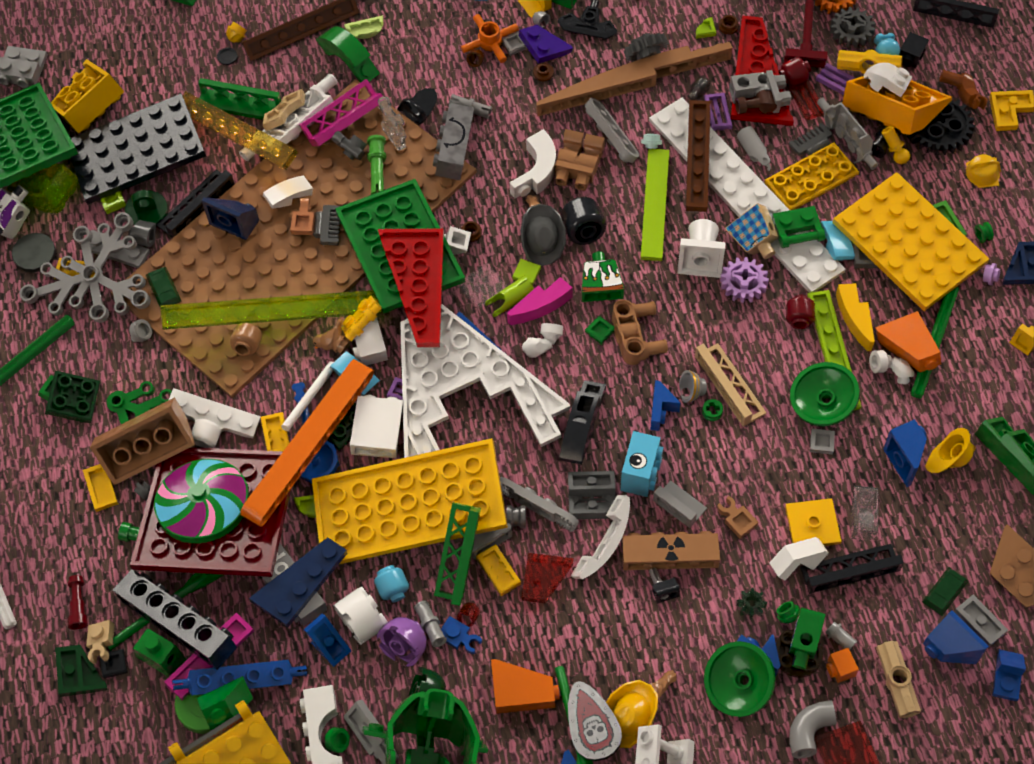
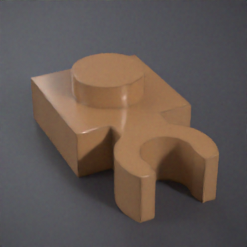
M728 496L726 502L730 507L724 508L719 503L717 511L723 516H728L725 519V524L739 539H742L755 529L759 522L744 506L737 509L734 499Z

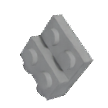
M8 46L4 57H0V84H17L22 88L37 84L48 56L47 51Z

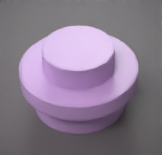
M992 263V265L987 264L983 274V282L993 285L994 281L998 282L1000 277V269L997 268L995 263Z

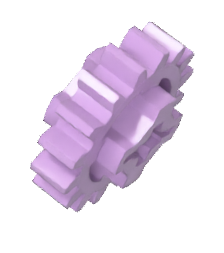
M747 257L744 258V261H740L739 258H736L735 263L729 261L728 266L723 267L720 282H722L721 289H726L725 295L729 296L732 294V300L735 301L737 298H740L741 303H744L745 299L752 303L754 296L760 299L761 293L766 292L769 278H767L768 272L762 271L763 264L757 266L755 265L756 259L748 262Z

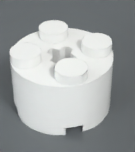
M362 586L333 605L345 626L352 633L354 632L355 635L353 637L360 645L378 634L380 629L387 623L383 614H379L376 609L378 605L372 596L368 595Z

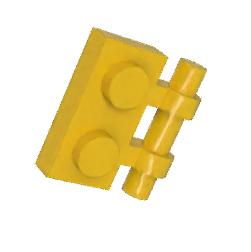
M370 296L368 299H363L358 305V310L344 320L341 328L346 338L351 342L357 335L360 336L364 332L363 329L370 321H374L378 317L376 314L382 308L375 298Z

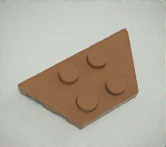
M1007 524L1004 527L990 575L1025 608L1034 606V548Z

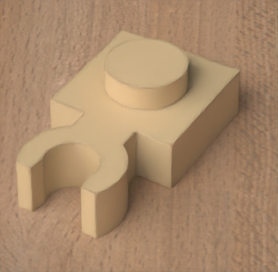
M111 620L88 625L86 646L90 649L88 659L93 664L97 663L99 655L104 661L109 659V652L106 650V647L113 645L115 625Z

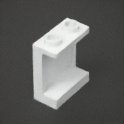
M373 395L357 397L350 441L351 455L397 458L403 400L395 397L377 398Z

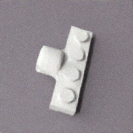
M173 388L169 400L175 397L187 419L195 422L191 431L195 445L202 448H214L220 433L223 431L253 439L261 416Z

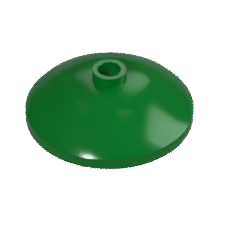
M822 362L807 367L795 378L790 390V400L795 413L803 421L815 426H831L844 421L854 412L860 398V389L854 374L846 367L832 362ZM826 398L831 399L828 403H824L823 400Z
M742 641L727 643L713 653L706 665L704 673L705 690L709 700L719 711L735 717L753 715L763 709L772 697L775 688L774 666L768 655L752 643ZM745 676L749 678V681L746 685L743 684V678Z

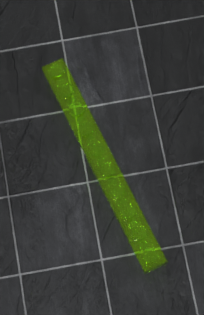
M372 290L160 305L162 330L233 325L243 322L259 323L349 316L358 310V305L363 299H368L370 296L376 299Z

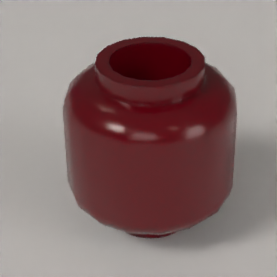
M795 57L783 62L779 73L785 76L786 85L795 87L808 81L811 67L807 60L803 61L802 58Z
M799 294L787 301L786 321L795 329L808 328L815 320V303L806 295Z

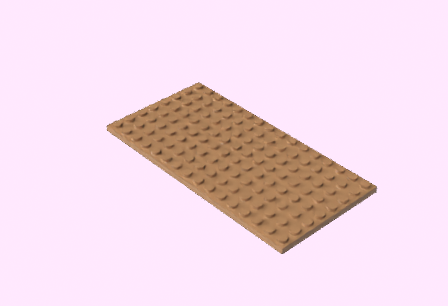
M355 79L333 100H336L360 82ZM365 86L359 90L358 99L365 100L370 97ZM345 99L342 102L341 110H351L353 100ZM386 101L340 131L347 139L350 140L354 134L366 144L367 138L371 135L384 136L386 138V144L384 145L386 160L383 163L384 190L416 179L432 213L477 173L476 168L464 160L460 180L435 176L436 167L433 166L434 155L439 154V152H436L438 140ZM331 110L326 112L325 122H334L336 112ZM314 122L311 126L307 127L312 136L318 133L320 123ZM301 131L300 135L287 143L281 152L277 154L270 153L218 198L239 201L243 204L248 203L255 207L259 222L247 240L210 225L204 210L126 278L129 279L135 274H140L146 280L145 286L141 289H136L135 287L129 289L134 292L136 290H144L151 298L147 308L138 309L131 303L130 299L124 297V301L129 305V311L137 318L146 320L158 336L231 398L236 396L365 276L341 222L340 225H336L340 226V233L331 234L339 235V245H321L320 238H315L313 235H292L290 228L293 211H299L301 198H309L311 212L316 213L318 211L322 212L324 205L343 206L371 195V163L367 159V154L369 153L368 144L363 150L365 155L361 160H358L356 157L351 160L343 153L345 149L335 144L331 140L332 138L320 146H312L304 132ZM304 175L313 188L312 195L293 198L292 205L272 209L263 197V192L285 180ZM166 267L182 302L161 310L146 274ZM141 279L136 280L135 284H139ZM145 298L140 300V304L144 302ZM243 322L254 324L262 333V340L258 350L254 354L247 356L238 355L230 345V338L234 328Z

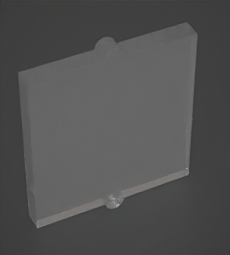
M487 263L467 276L465 283L457 285L466 295V299H470L479 309L485 305L488 299L508 286L500 278V274L495 273Z

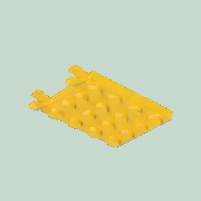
M244 700L235 705L243 721L187 757L177 742L168 747L177 762L176 764H291L260 711L252 714Z

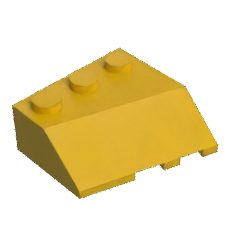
M87 59L83 63L85 68L81 73L76 72L71 77L73 79L71 85L63 87L51 102L57 115L78 134L88 129L90 123L96 117L102 116L106 108L117 102L124 93V90L109 73Z

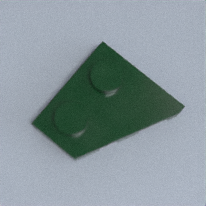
M81 645L55 648L59 697L107 690V684L102 680L93 663L89 661Z

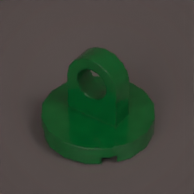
M140 190L135 192L125 206V213L129 214L133 219V225L142 220L156 223L157 227V224L168 214V204L160 193L151 190Z

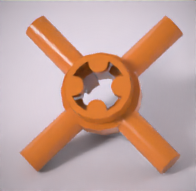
M476 14L473 20L479 28L478 39L462 45V52L466 53L481 47L485 51H493L499 62L504 63L507 57L500 48L502 38L519 31L518 25L515 23L500 30L497 23L492 21L484 22L480 14Z

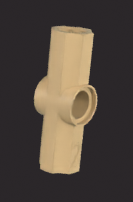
M892 640L878 645L876 650L886 677V686L891 692L899 718L905 719L920 714L921 709L911 683L912 675L905 665L898 641ZM893 676H900L904 683H897L894 681Z

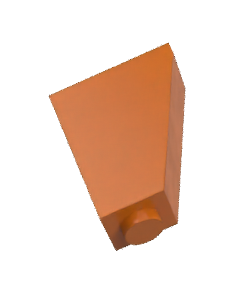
M918 311L875 327L878 342L897 357L906 360L918 372L933 370L938 365H941L940 350Z
M497 659L491 660L496 714L555 708V700H560L558 685H553V677Z

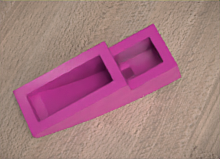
M561 277L545 291L538 285L507 313V323L510 325L521 324L553 312L573 298V287Z

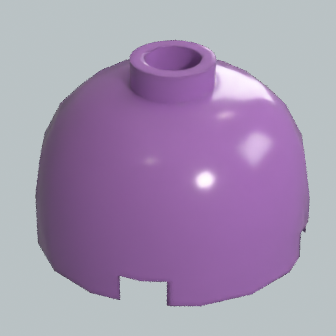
M398 617L392 619L377 634V639L380 637L381 640L379 644L380 649L391 659L395 660V655H404L408 649L411 651L407 656H398L408 662L406 665L408 667L415 665L426 649V635L421 625L409 618Z

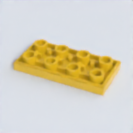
M833 142L765 179L764 183L789 210H795L859 175V171Z

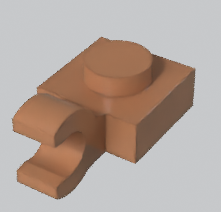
M301 198L299 211H293L290 228L292 235H313L315 213L311 212L309 198Z

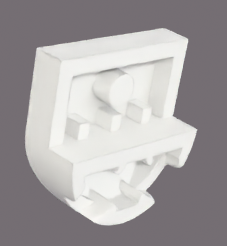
M890 63L875 64L864 73V79L871 80L870 87L876 92H879L881 87L884 86L899 97L903 95L912 79V76L909 75L906 69L898 68Z

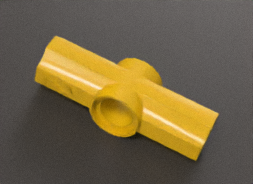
M839 50L837 69L861 71L864 74L868 68L873 66L867 64L866 60L874 62L873 65L890 63L899 68L902 67L903 59L900 55L879 54L875 50H867L865 52Z

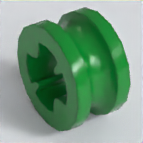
M989 222L975 225V234L981 244L985 243L986 240H993L994 233Z
M716 399L707 400L702 409L703 417L709 421H717L721 418L723 413L722 403ZM710 406H714L716 414H712L711 411H707L709 410Z

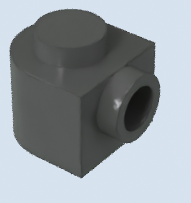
M139 220L129 230L128 235L137 241V245L151 247L155 242L156 223Z

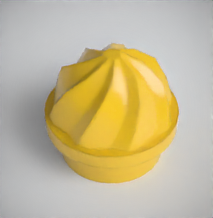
M233 22L231 26L228 25L226 35L230 42H240L245 39L247 30Z

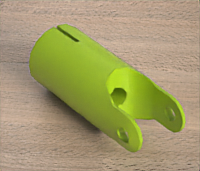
M524 275L488 299L485 305L488 306L504 299L503 305L492 314L493 317L499 316L518 304L534 288Z

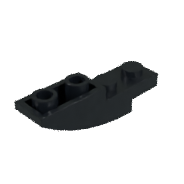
M584 380L581 390L577 391L567 422L559 460L582 465L594 432V423L606 392V384Z

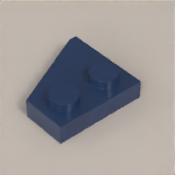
M1034 241L1018 242L1004 277L1003 285L1034 284Z

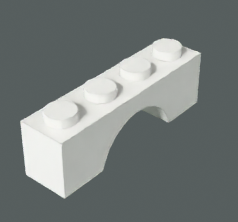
M333 685L303 690L304 698L300 699L302 714L306 713L307 722H303L304 737H309L310 745L305 747L307 761H312V764H344L341 756L329 753L321 743V735L325 725L338 715Z

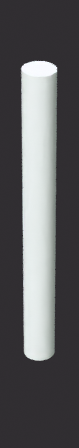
M330 361L281 425L283 430L289 431L334 371L330 367L334 362Z

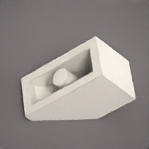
M376 318L365 326L364 332L360 336L357 335L355 337L357 347H353L354 356L366 366L388 360L387 351Z

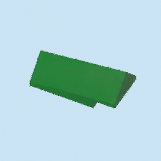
M1004 417L983 421L975 435L1034 496L1033 439L1025 429L1014 431Z

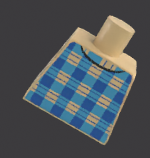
M759 203L755 204L725 227L727 232L747 253L755 255L760 252L764 259H768L775 254L771 243L778 239V233L766 206Z

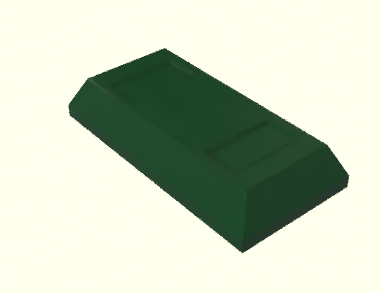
M166 267L146 274L161 310L182 302Z
M948 567L922 603L943 616L969 580Z

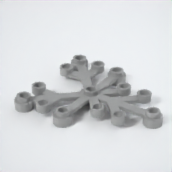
M121 212L114 218V225L116 226L114 232L107 223H102L98 226L97 231L101 235L103 249L95 262L90 245L93 234L86 226H78L73 232V238L81 245L85 266L76 262L71 256H64L61 259V266L66 270H74L79 274L70 276L56 269L49 262L43 263L40 268L41 273L46 277H54L60 281L38 288L31 284L24 285L19 292L20 298L26 303L32 304L39 297L60 290L55 300L48 306L49 312L58 316L63 313L64 308L62 305L73 287L80 284L75 294L69 298V304L74 309L82 308L84 305L83 297L90 288L93 305L89 310V315L95 322L102 323L108 319L109 310L103 305L99 284L113 291L115 300L114 310L119 315H126L129 312V305L124 301V297L130 299L131 303L138 309L147 308L151 302L150 296L144 290H136L134 292L129 289L132 287L141 289L145 286L146 280L140 274H135L129 279L115 282L103 276L101 269L112 252L124 248L127 250L136 248L137 241L132 236L128 235L120 240L123 233L131 230L133 227V219L129 214ZM105 228H108L105 233H102ZM132 240L131 245L127 246V242ZM71 260V263L66 266L67 261ZM48 267H51L49 272H45ZM141 279L139 284H135L136 280ZM31 293H34L31 298H28ZM145 298L144 302L140 304V300ZM79 299V302L74 305V301ZM124 305V309L119 311L120 306ZM58 306V309L53 311L54 307ZM104 312L101 317H98L99 313Z

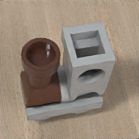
M769 70L766 73L759 72L731 76L729 92L733 104L736 106L737 114H744L747 112V109L759 108L764 114L769 112L775 114L779 113L780 107L790 105L791 103L790 91L779 92V89H785L786 87L784 75H774L773 71Z

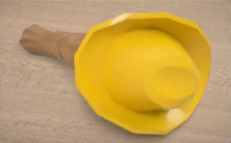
M673 670L665 672L654 683L648 684L641 680L627 682L610 694L606 703L616 716L622 730L623 738L620 748H631L637 743L638 727L653 724L658 711L659 698L667 690L668 686L676 681L677 675Z

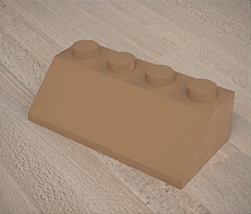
M174 397L95 437L90 448L113 485H116L194 446L195 442L187 417Z

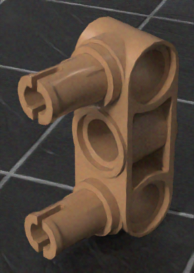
M621 299L614 304L612 323L615 338L620 347L624 362L629 365L639 364L642 360L649 358V356L667 353L668 351L666 339L646 342L642 338L641 327L637 318L656 315L654 301L635 304Z

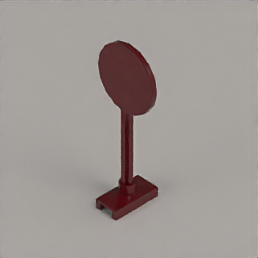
M814 0L805 1L803 40L800 49L786 48L784 62L800 57L803 61L807 60L810 67L825 68L828 52L814 51L811 44Z

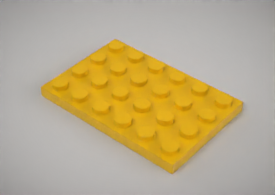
M897 172L833 218L832 223L923 311H926L989 261V258Z

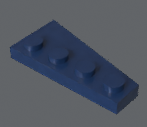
M327 537L249 598L250 602L288 628L348 554L347 550Z

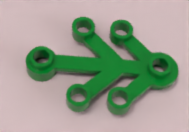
M145 381L141 383L138 389L131 392L115 391L111 393L107 398V407L113 413H117L120 423L123 424L129 421L127 411L134 413L135 417L168 401L169 399L165 400L164 396L168 393L171 395L172 391L164 389L160 392L159 396L143 403L135 404L132 401L142 396H151L155 392V387L152 383ZM146 386H150L148 392H144ZM116 399H121L119 404H114Z

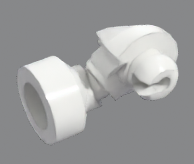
M542 323L540 333L544 339L528 338L522 345L523 352L529 358H536L552 349V345L563 335V326Z
M874 350L871 352L869 364L872 372L884 373L888 368H891L895 375L898 376L897 382L899 384H908L910 382L909 377L914 376V371L906 360L898 359L897 357L892 358L884 350Z

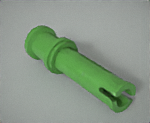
M371 135L367 138V144L369 145L367 159L371 163V195L377 193V190L378 192L384 190L383 163L386 160V153L384 152L386 138L382 135Z

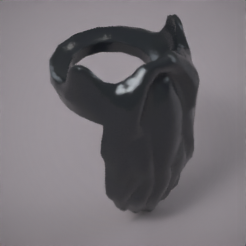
M434 88L422 89L413 98L403 99L397 110L399 112L403 111L407 118L421 125L436 105L437 93Z

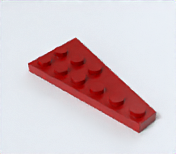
M742 16L735 75L766 73L769 70H772L774 75H780L773 58V50L769 45L763 18ZM732 101L731 120L793 126L794 124L789 105L780 107L779 113L775 114L773 112L764 114L759 108L747 109L746 113L737 114L736 106Z
M444 228L378 229V234L417 347H440Z

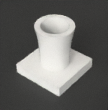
M708 219L695 220L688 228L690 239L681 238L677 274L720 278L725 242H716L719 233L718 225Z

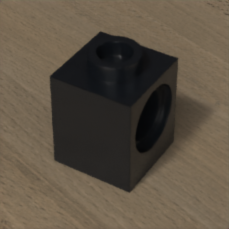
M910 32L900 49L899 55L903 59L902 65L916 69L919 60L922 59L926 52L929 39Z

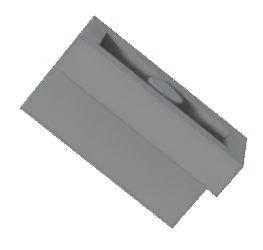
M671 480L664 488L659 486L654 492L653 501L688 528H691L707 509L706 506Z

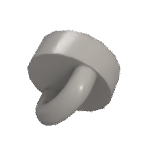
M139 319L130 325L129 332L132 342H144L152 336V328L146 320Z

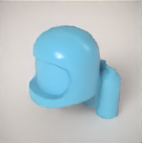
M882 33L877 34L873 40L877 45L875 51L879 54L899 55L900 46L894 40L895 35L893 33L886 35Z

